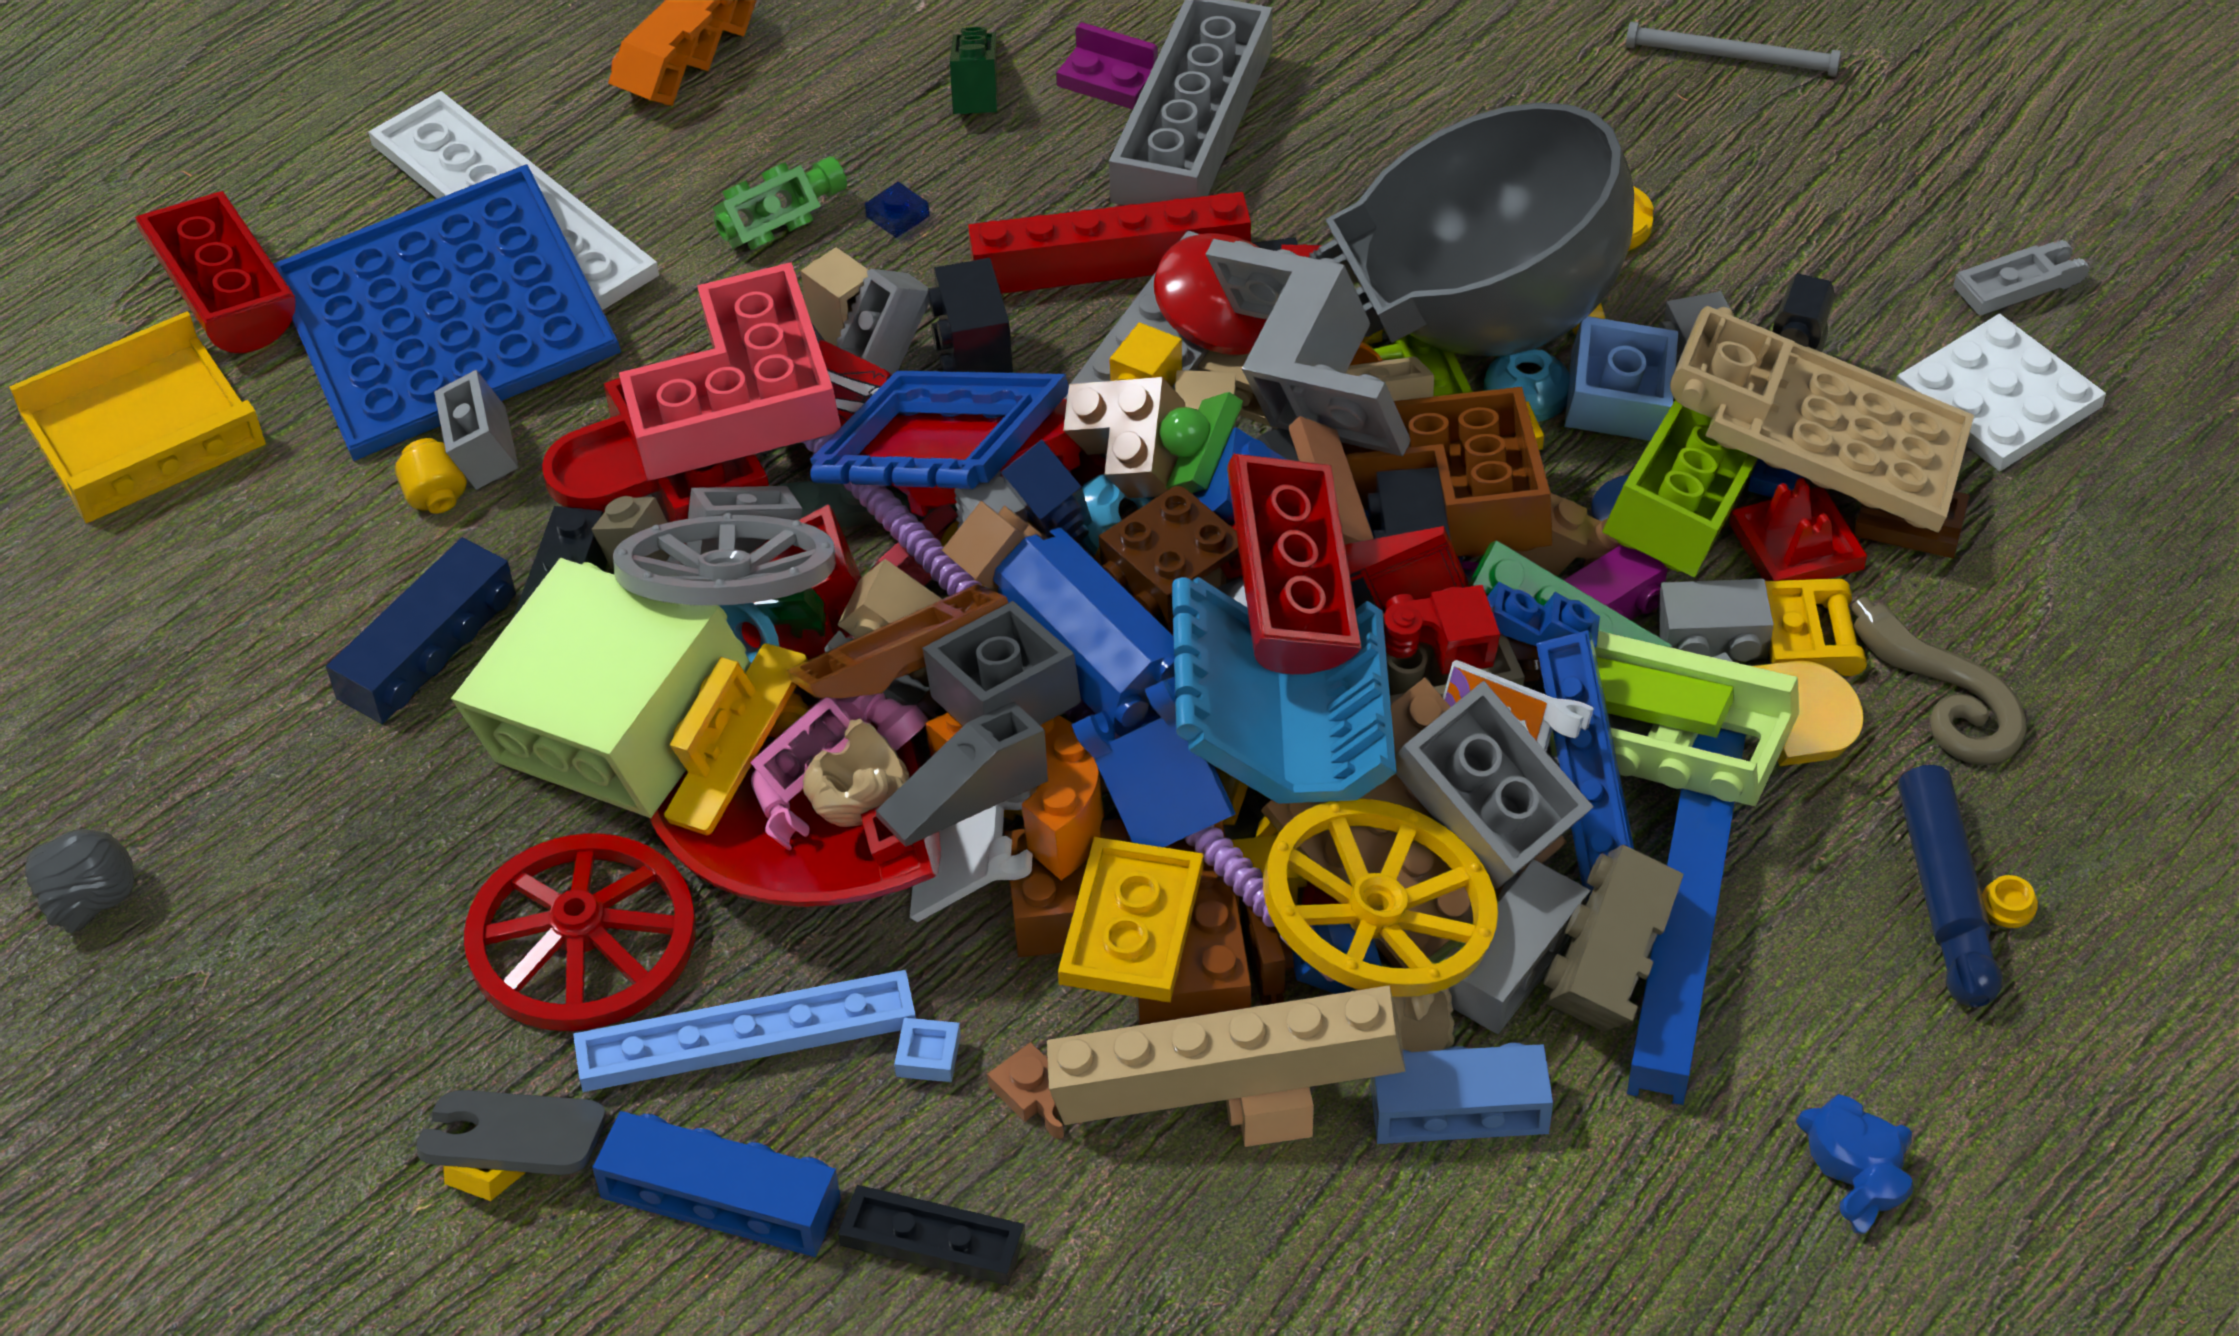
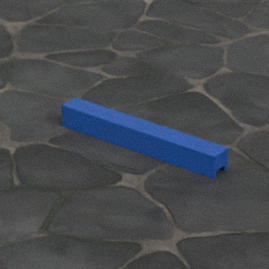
M1721 728L1717 738L1698 734L1692 747L1742 759L1746 734ZM1681 788L1667 866L1684 875L1665 930L1661 935L1657 934L1653 943L1650 959L1653 961L1646 981L1630 1070L1628 1095L1638 1096L1639 1089L1673 1095L1672 1103L1684 1105L1735 801L1727 802L1715 796Z

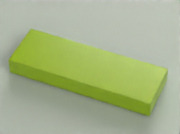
M1597 657L1607 713L1717 738L1734 701L1733 686Z

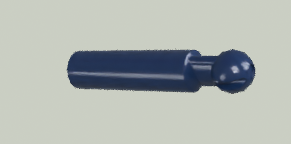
M1922 765L1904 773L1899 779L1897 787L1936 943L1941 946L1947 969L1946 986L1952 998L1960 1004L1971 1008L1986 1006L1996 999L2002 989L2003 975L1996 961H1994L1988 936L1991 928L1952 777L1947 769L1937 765Z

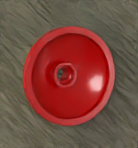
M1217 233L1190 236L1174 244L1162 257L1154 278L1155 298L1167 322L1184 338L1204 349L1230 355L1250 354L1267 319L1234 313L1206 256V252L1213 239L1233 243L1235 241H1244L1254 247L1258 246L1235 236Z

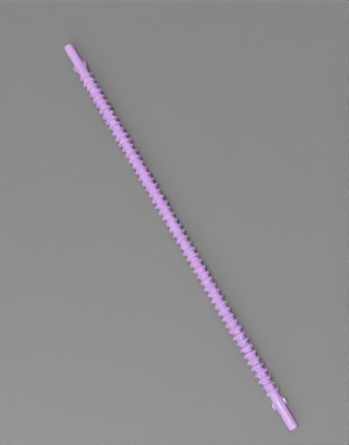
M834 434L801 443L806 444L807 449L815 454ZM851 482L844 484V487L852 492L854 498L859 499L860 504L866 507L871 515L875 516L877 522L883 524L884 529L891 532V536L894 539L899 540L901 547L906 548L908 554L915 557V561L918 564L923 565L925 572L930 573L932 579L939 582L943 590H947L949 596L976 584L982 586L979 581H976L942 551L944 547L941 542L934 538L931 531L926 530L923 523L918 522L917 517L911 514L909 509L902 505L898 498L894 497L892 491L886 489V486L854 485ZM1082 699L1080 704L1064 712L1067 715V719L1072 723L1096 714ZM1115 733V739L1120 738V736ZM1214 825L1185 837V841L1189 846H1195V852L1203 853L1206 864L1214 866V871L1218 876H1224L1226 885L1233 886L1234 893L1237 896H1243V902L1247 906H1253L1255 915L1263 917V923L1266 926L1274 927L1275 925L1265 903L1262 872L1259 868H1253V863L1249 858H1243L1241 849L1233 848L1231 839L1224 838L1222 830L1214 828ZM1321 973L1327 981H1334L1333 979Z

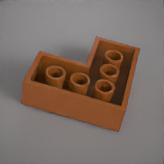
M1522 387L1394 401L1411 439L1403 456L1341 442L1362 506L1367 511V494L1376 493V472L1438 467L1451 543L1457 556H1481L1485 554L1489 544L1496 540L1512 550L1521 552L1530 551L1537 547L1553 546L1551 493Z
M1122 819L1102 820L1100 826L1101 838L1133 843ZM1222 820L1214 824V828L1221 829L1224 833V838H1226ZM1025 829L1004 831L1005 836L1012 839L1011 856L1018 855L1026 849L1028 850ZM1185 838L1164 847L1195 852V846H1189ZM1204 856V867L1171 1003L1134 997L1138 1025L1251 1008V983L1236 895L1233 891V886H1228L1224 882V876H1218L1214 871V866L1206 864ZM1033 857L1032 871L1028 876L1018 880H1009L1018 958L1063 953L1088 859L1072 874L1060 880Z

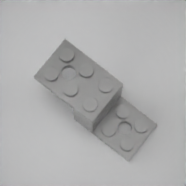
M1213 239L1206 252V256L1234 313L1267 319L1242 367V371L1270 426L1289 430L1288 426L1299 416L1336 429L1342 443L1403 456L1411 439L1386 383L1368 374L1360 376L1346 374L1370 326V321L1345 265L1329 258L1318 260L1298 256L1284 249L1273 251L1258 248L1244 241H1235L1233 243Z

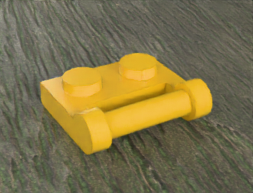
M1843 579L1765 581L1774 625L1769 647L1771 664L1810 661L1836 670L1843 676H1855L1866 669L1865 652L1862 647L1857 645L1849 604L1852 601V594L1847 581ZM1816 604H1822L1824 608L1829 610L1836 645H1825Z

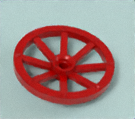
M601 833L568 835L542 842L519 853L504 863L483 884L475 896L466 918L464 929L465 954L477 987L484 997L505 1015L529 1026L546 1030H590L620 1022L637 1014L658 1000L670 989L681 975L691 956L695 943L696 916L692 897L683 876L664 855L641 842L617 835ZM594 860L614 861L637 869L595 894L589 893ZM575 861L571 890L563 894L556 892L532 877L548 868ZM656 881L671 900L675 915L609 909V907ZM514 889L550 910L491 924L496 911ZM608 928L670 934L672 936L664 954L648 972L607 931ZM547 932L504 980L496 974L488 961L486 945ZM559 948L567 951L566 1004L544 1002L519 993ZM597 948L633 985L612 996L584 1003L585 952Z

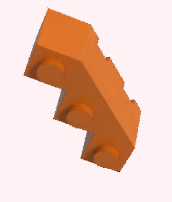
M665 0L621 42L619 51L612 60V72L608 84L646 99L673 106L686 66L690 65L709 71L722 31L744 37L757 0Z

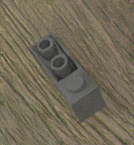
M1015 701L967 722L876 810L877 818L906 847L1047 782L1045 730Z

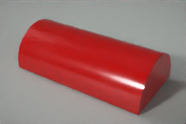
M223 191L135 217L139 232L215 346L231 353L253 352L273 343L289 327L295 313V295Z
M1234 453L1228 463L1227 472L1256 661L1270 671L1283 674L1316 673L1347 662L1359 652L1361 642L1332 466Z

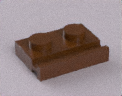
M1953 492L1947 518L1939 533L1928 528L1915 527L1904 518L1880 508H1870L1861 504L1854 536L1954 559L1970 494Z
M1239 896V908L1242 916L1239 917L1241 930L1261 1005L1285 1002L1282 994L1285 993V970L1294 968L1292 948L1279 937L1275 926H1266L1263 923V917L1256 916L1253 912V906H1247L1243 902V896Z

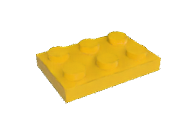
M1094 837L1058 969L1059 985L1171 1003L1204 867L1203 853Z

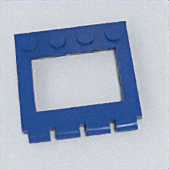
M896 371L810 458L812 464L811 479L814 483L848 484L851 482L854 485L890 486L894 483L895 486L933 488L937 485L939 488L974 489L979 483H989L1066 397L1069 389L1066 374ZM898 413L903 416H911L918 413H940L944 417H954L960 414H982L986 418H997L1006 415L965 460L858 455Z

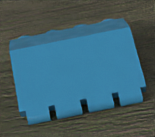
M1185 577L1177 578L1173 581L1175 696L1178 697L1175 701L1176 733L1179 737L1188 741V750L1278 804L1358 800L1397 773L1383 612L1381 609L1368 601L1355 609L1361 649L1347 662L1316 673L1283 674L1270 671L1256 661L1246 606L1199 577L1193 581Z

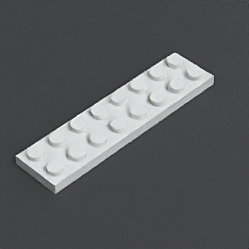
M442 91L368 131L372 146L437 199L528 164L602 310L659 276L658 265L653 258Z

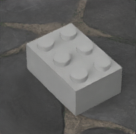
M1482 681L1408 741L1395 755L1396 775L1437 822L1456 834L1475 853L1487 871L1495 890L1505 884L1594 807L1485 681Z

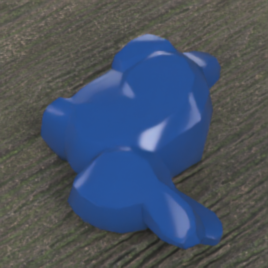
M1841 1094L1834 1096L1822 1108H1811L1800 1113L1796 1123L1808 1135L1810 1154L1823 1174L1854 1186V1189L1840 1201L1839 1206L1843 1217L1850 1221L1854 1233L1866 1234L1875 1222L1878 1211H1888L1900 1205L1911 1196L1914 1187L1912 1178L1901 1170L1904 1165L1903 1155L1912 1143V1131L1902 1124L1894 1126L1879 1117L1866 1113L1862 1104L1851 1097Z

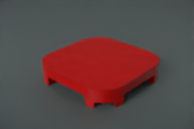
M1063 399L1054 411L999 471H1003L1041 439L1068 471L1081 465L1078 453L1082 448L1063 431L1067 405L1066 399ZM898 413L858 455L965 460L1006 415L997 418H986L982 414H960L954 417H944L940 413H918L911 416H903ZM892 483V486L907 494L911 513L922 517L928 514V510L941 505L957 503L954 499L957 496L954 492L955 488H939L937 485L933 488L895 486Z

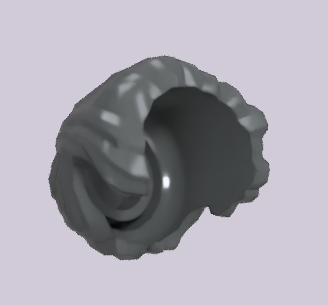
M90 829L72 830L52 841L36 846L28 855L25 865L27 883L32 890L33 896L38 898V907L46 916L48 924L50 926H63L67 933L82 930L101 910L111 908L122 902L129 895L133 887V861L126 848L108 832Z

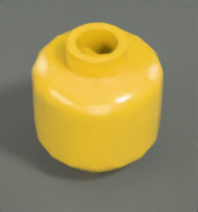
M433 438L419 439L407 445L395 465V474L408 504L417 510H429L433 514L446 512L456 505L457 499L465 492L467 485L466 476L447 455L444 443L438 442Z

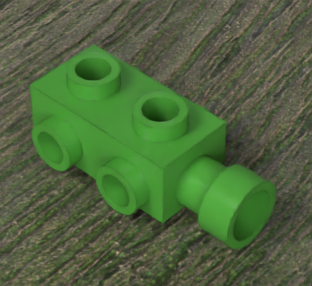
M829 156L814 163L813 170L805 173L801 165L789 170L786 162L761 173L765 182L753 188H750L746 180L723 191L722 194L725 201L712 207L716 214L714 216V224L723 240L730 242L732 249L747 242L751 251L775 239L771 230L783 224H786L790 232L813 221L814 219L810 211L821 207L817 199L824 194L827 197H831L847 189V179L841 165L834 157ZM776 193H781L785 196L787 200L785 208H781V202L775 196ZM738 211L744 212L747 215L748 224L746 227H744L737 213Z

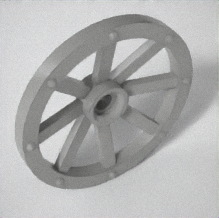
M726 513L721 516L698 517L661 525L655 524L648 529L631 535L623 540L614 550V576L616 581L626 590L639 596L662 602L687 605L754 603L789 596L819 584L834 570L835 549L834 542L828 534L799 520L794 521L756 515H731ZM719 538V550L709 551L702 555L684 544L691 541ZM736 538L769 540L750 555L745 551L735 549ZM792 545L806 550V552L770 562ZM662 549L685 566L645 556Z

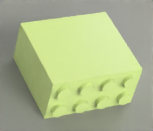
M560 558L452 696L451 700L494 762L652 818L686 771V768L669 744L673 739L678 723L686 717L696 700L703 680L711 674L720 657L739 662L745 673L750 667L751 662L745 654L746 648L744 644L735 637L726 621L727 615L720 606L676 604L645 598L626 590L616 581L614 574L604 572L592 563L584 562L579 564Z

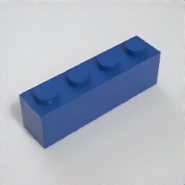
M620 1111L592 1167L602 1199L812 1257L817 1256L841 1201L836 1168L829 1167L819 1159L813 1157L799 1159L776 1153L761 1143L751 1142L746 1145L724 1139L715 1132L705 1128L691 1130L668 1124L664 1119L653 1114H642L639 1116Z

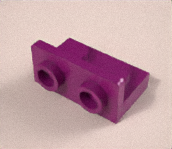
M1080 22L1075 29L1076 48L1056 72L1057 86L1134 109L1158 58V47L1144 40Z

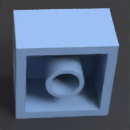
M1589 316L1581 321L1571 353L1564 427L1651 441L1673 404L1670 382L1676 369L1678 331Z

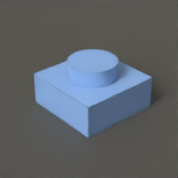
M904 1018L894 1063L896 1077L952 1082L961 1037L960 1023Z

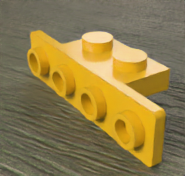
M765 643L759 649L746 673L739 662L720 657L711 674L703 680L696 700L686 717L678 723L673 739L669 744L688 771L664 813L669 823L704 835L713 833L749 770L750 762L757 756L797 685L791 681L787 670L808 661L804 654Z

